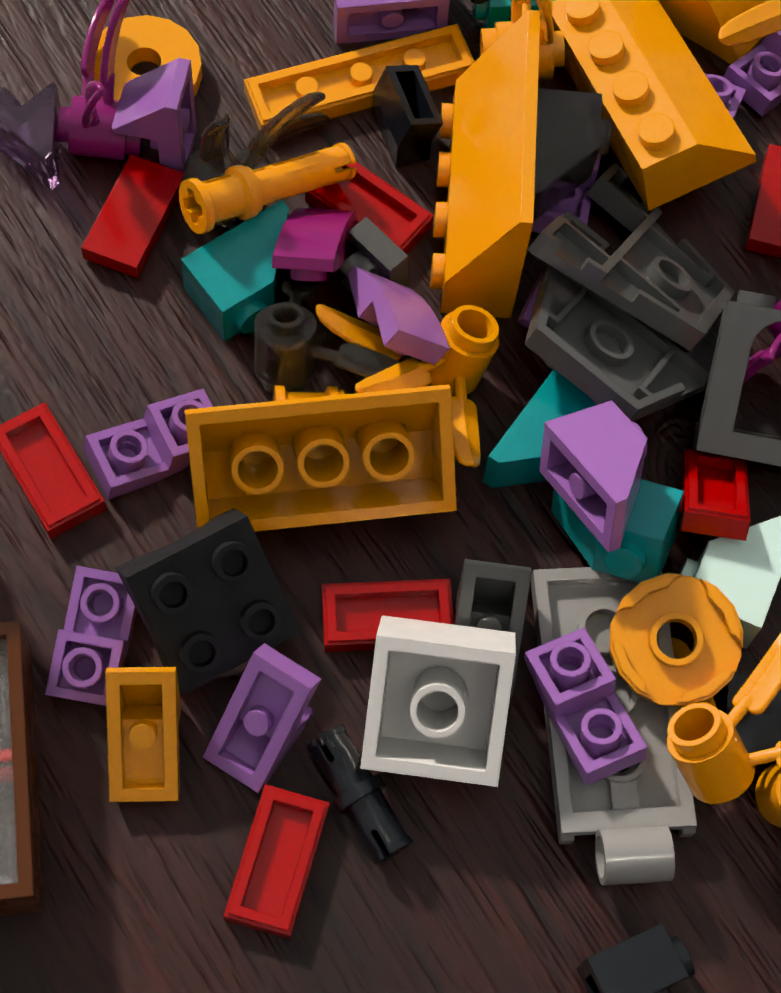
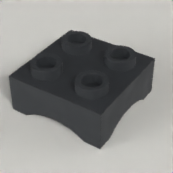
M235 508L214 517L194 532L167 546L136 557L116 567L119 577L152 639L163 667L177 668L179 691L182 695L249 661L253 652L264 643L273 648L301 633L248 516Z

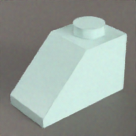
M781 516L750 526L746 541L723 537L709 541L699 560L694 561L686 558L679 573L683 574V576H692L698 580L702 579L717 586L735 606L744 630L743 648L745 649L761 630L781 578Z

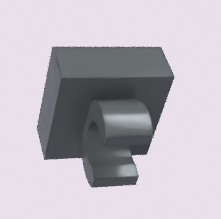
M365 217L349 231L351 256L344 261V266L339 268V271L345 276L341 281V285L352 296L348 273L354 266L404 286L409 283L408 255L371 220Z

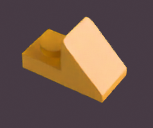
M106 668L109 802L178 801L180 793L179 721L181 698L177 668Z

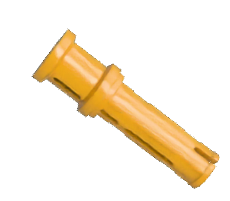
M337 143L329 148L254 170L248 166L234 165L229 167L224 175L205 181H200L198 178L186 179L180 184L179 188L181 211L190 229L196 234H204L210 232L214 228L215 223L235 217H238L240 220L253 219L262 211L263 205L341 181H350L355 178L357 168L343 169L341 166L356 163L353 151L347 144Z

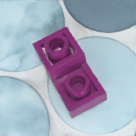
M297 207L288 216L281 229L272 255V268L290 269V279L327 280V272H335L344 266L345 240L349 239V231L356 226V211Z

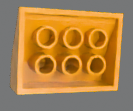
M527 10L457 78L453 104L442 103L440 117L443 124L439 129V138L450 139L449 152L439 151L436 187L447 188L446 202L436 201L433 237L444 238L443 253H433L430 289L441 290L440 313L453 312L456 308L463 305H474L488 311L493 317L511 318L534 219L541 11Z

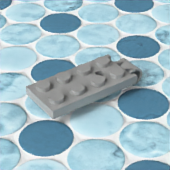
M591 567L533 570L530 583L537 647L585 627L616 678V696L648 746L646 760L630 766L624 772L614 773L585 786L544 706L559 845L572 844L575 836L595 835L596 868L602 886L670 882L675 874V852L670 830H678L679 837H692L696 833L697 827L693 794L667 748L669 721L681 707L658 706L635 695L617 675L609 653L610 623L622 598L639 583L596 571ZM667 623L658 630L657 644L663 654L674 658L670 626Z

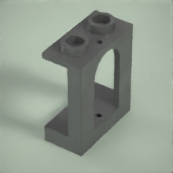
M739 290L736 302L730 300L719 301L718 309L723 310L700 421H694L689 445L695 450L781 467V437L734 428L754 339L764 327L775 322H781V310L774 309L775 296Z

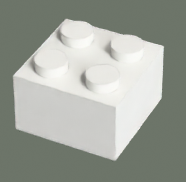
M382 615L376 635L360 769L498 787L516 657L515 633Z

